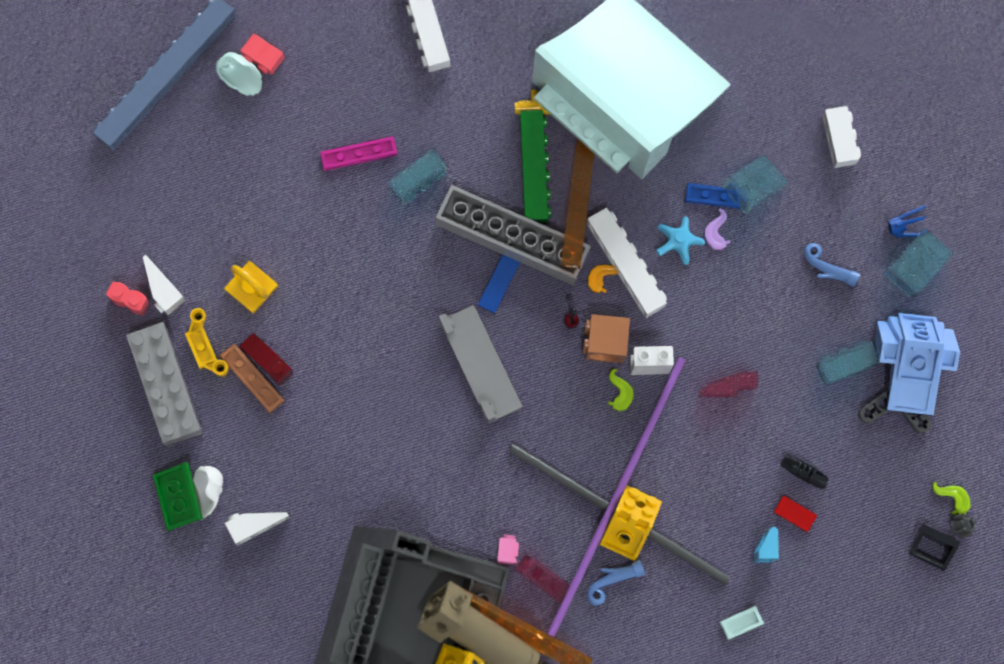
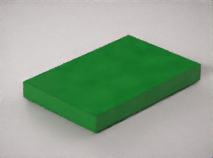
M182 463L153 475L167 531H172L203 519L188 463Z

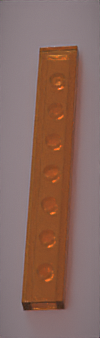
M578 138L561 266L580 269L594 153Z
M465 590L472 595L470 606L540 653L561 664H592L593 659Z

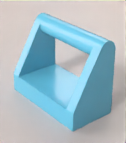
M772 527L764 533L753 554V562H774L779 559L778 529L776 527Z

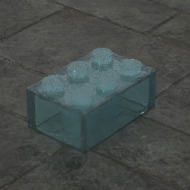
M925 228L886 270L884 275L913 299L954 253Z

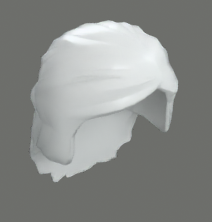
M200 466L195 471L193 477L203 519L215 509L219 495L222 493L223 476L217 468L212 466Z

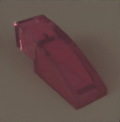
M758 371L733 374L716 380L701 389L698 397H737L739 390H756L758 388Z

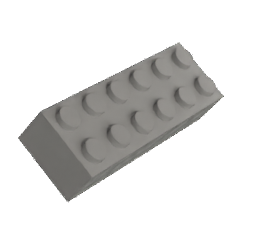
M162 322L127 334L126 336L162 443L167 447L203 434L166 325Z

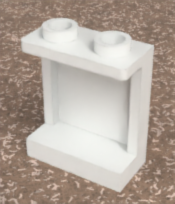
M672 346L634 347V355H630L631 375L669 374L674 366Z

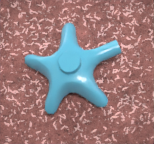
M687 216L683 217L679 228H672L665 224L658 225V229L668 238V242L656 250L659 256H662L669 250H676L683 264L687 265L689 264V247L691 245L705 244L704 239L690 233Z

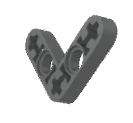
M889 389L859 411L860 421L870 424L889 411L887 408L882 409L878 405L880 399H885L888 402L889 396L887 394H889ZM875 408L876 412L871 415L872 419L864 417V410L869 412ZM901 412L915 432L923 434L931 428V420L926 414H920V416L912 420V417L918 413L909 414ZM919 421H925V429L923 427H918Z

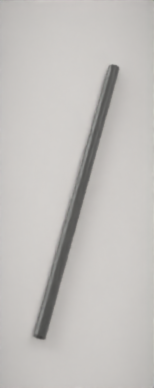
M512 445L509 450L510 453L606 511L610 502L518 445ZM651 529L648 538L724 585L728 583L730 576L654 529Z

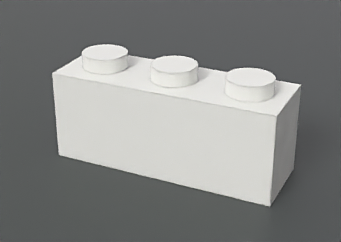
M847 106L826 109L822 118L833 167L855 165L861 157L860 148L856 146L855 140L857 135L851 125L853 121L852 113L848 112Z

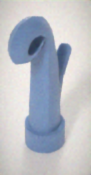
M810 243L805 247L804 254L807 261L817 269L825 272L818 274L817 278L840 280L846 282L849 286L855 287L860 273L819 260L822 248L816 243ZM815 249L817 253L812 255L810 250Z
M640 560L624 567L601 568V571L608 573V575L600 578L590 586L587 592L588 601L592 605H601L606 597L601 588L626 579L645 575ZM595 592L599 593L601 596L597 600L593 598V594Z

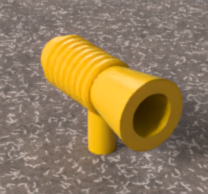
M537 90L531 91V100H521L518 103H514L515 114H519V116L520 111L543 110V114L551 115L534 100V97L538 94Z

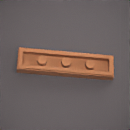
M235 343L220 355L269 413H272L285 402Z

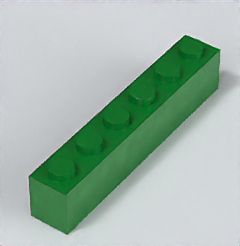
M543 110L520 111L524 217L540 224H547L548 218H551V207H547V200H550V188L546 186V182L550 181L549 170H546L545 165L549 164V154L545 152V146H548V135L544 134V128H547V116L543 117Z

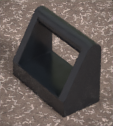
M924 524L920 526L908 554L945 571L958 549L960 541ZM923 537L949 549L943 562L916 549Z

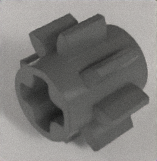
M966 513L954 516L955 521L951 522V529L954 535H959L960 538L972 536L971 531H974L976 528L973 518L971 516L967 517Z

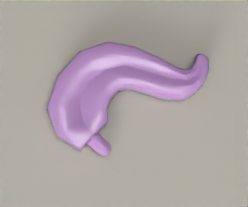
M720 208L718 210L720 216L708 224L705 228L704 237L707 244L713 250L721 251L731 241H725L724 237L718 233V229L727 219L726 212Z

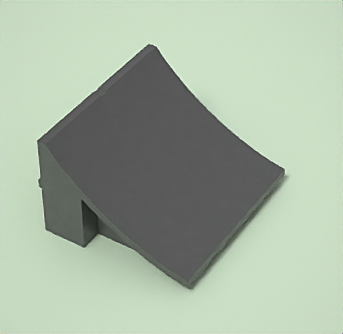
M354 526L315 664H436L443 643L468 651L449 637L439 643L418 629L428 597L451 581L472 595L470 606L496 622L510 568L431 546L432 541L399 530Z

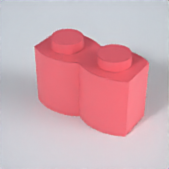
M254 33L240 50L242 56L247 61L257 65V69L263 74L269 73L272 75L285 58L283 52Z
M112 282L106 293L115 305L127 307L136 315H144L150 305L144 294L136 290H129L127 286L119 282Z

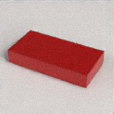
M784 495L773 512L806 533L817 517L816 514Z

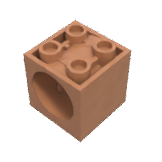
M591 314L590 320H586L584 335L588 336L583 343V354H586V360L624 364L627 357L630 318Z

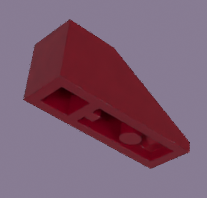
M254 333L240 345V348L279 386L293 374L292 369Z

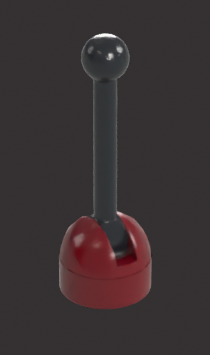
M575 308L570 309V313L564 317V325L570 329L577 327L579 323L577 309Z

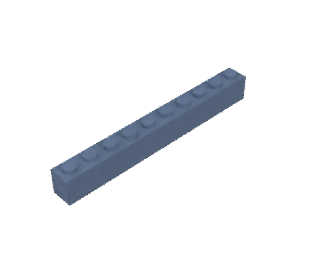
M210 0L206 5V9L196 15L194 22L182 31L178 40H174L170 44L168 51L158 57L157 63L146 70L144 77L133 84L132 90L128 94L122 96L119 104L107 113L105 120L95 126L93 134L96 139L114 152L236 17L234 8L223 0Z

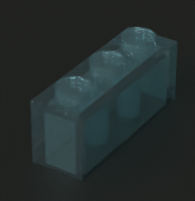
M432 149L388 181L389 188L402 204L406 201L409 203L415 199L418 192L421 190L424 192L430 188L433 181L436 179L439 181L445 177L447 165L437 152Z
M865 340L854 344V348L849 350L845 347L837 351L835 356L831 357L828 354L821 357L816 367L824 385H830L880 363L878 353L872 340L869 342H865Z

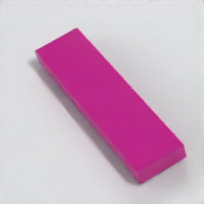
M394 136L320 152L324 171L398 156Z

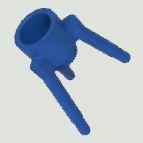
M926 205L901 216L891 218L888 221L891 236L895 235L896 238L929 237V234L903 233V231H906L907 224L924 220L925 216L906 221L904 218L925 209Z

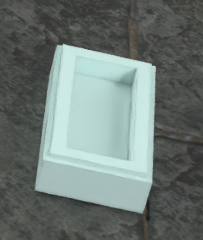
M756 606L719 622L727 640L764 624Z

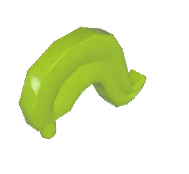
M614 368L609 374V380L619 389L620 394L614 399V402L609 401L608 405L613 406L612 409L616 411H623L632 403L634 393L632 387L626 381L615 375L617 369Z
M937 482L932 484V490L936 495L951 496L954 499L955 511L952 512V515L965 514L971 508L970 498L967 492L960 486L940 488L937 486Z

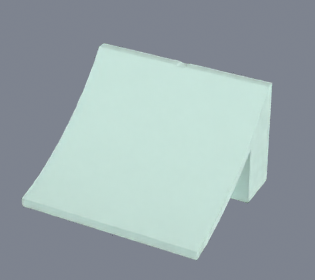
M606 0L576 25L556 38L540 45L535 50L532 82L541 89L534 97V100L614 172L618 174L629 162L628 168L640 179H643L667 154L672 138L704 112L731 85L635 0Z

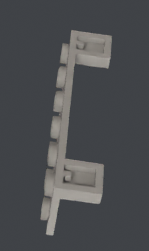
M472 305L448 317L446 313L439 316L441 327L487 423L489 424L521 409L522 404L475 306Z

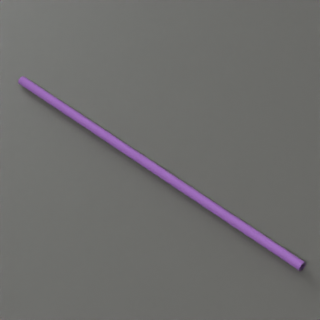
M678 358L547 634L555 637L683 368L686 361L684 358Z

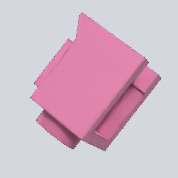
M504 535L503 538H499L497 563L517 565L516 558L518 557L519 543L516 542L515 536Z

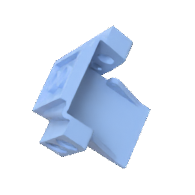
M898 313V317L889 316L887 322L877 321L875 345L879 362L892 364L887 410L934 415L941 370L957 371L960 350L953 329H945L944 323L938 322L937 317Z

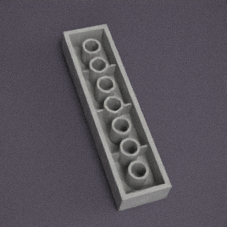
M451 185L435 218V225L573 286L591 247L588 244Z

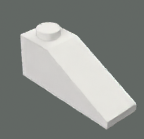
M145 255L143 260L152 296L156 301L154 306L160 313L165 312L167 315H170L186 300Z
M287 512L241 515L237 513L230 516L225 524L235 544L239 546L288 520L290 517Z

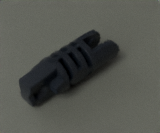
M788 454L785 455L781 462V466L808 484L825 489L828 482L826 475L801 459Z

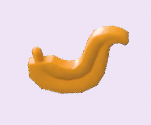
M597 265L588 276V287L594 293L600 294V291L606 293L607 290L602 288L604 285L603 277L605 275H617L619 272L612 265Z

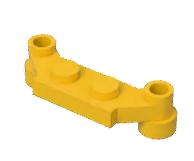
M195 308L190 313L192 321L189 331L185 333V336L199 368H205L217 376L224 377L227 375L229 367L224 360H217L203 328L206 322V313L201 308ZM198 316H202L200 320H196ZM221 367H224V370L222 372H219V369Z

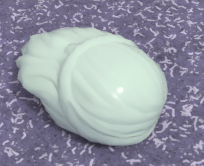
M229 52L217 61L216 72L220 79L230 88L236 89L246 96H254L262 90V75L256 66L247 61L242 55Z

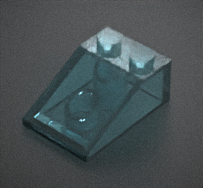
M762 155L727 179L722 188L747 216L789 182L765 155Z

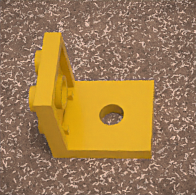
M627 485L600 545L636 561L652 529L662 501ZM621 534L627 535L630 539H623Z

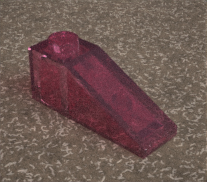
M526 554L514 570L560 604L570 587L569 584L537 559Z

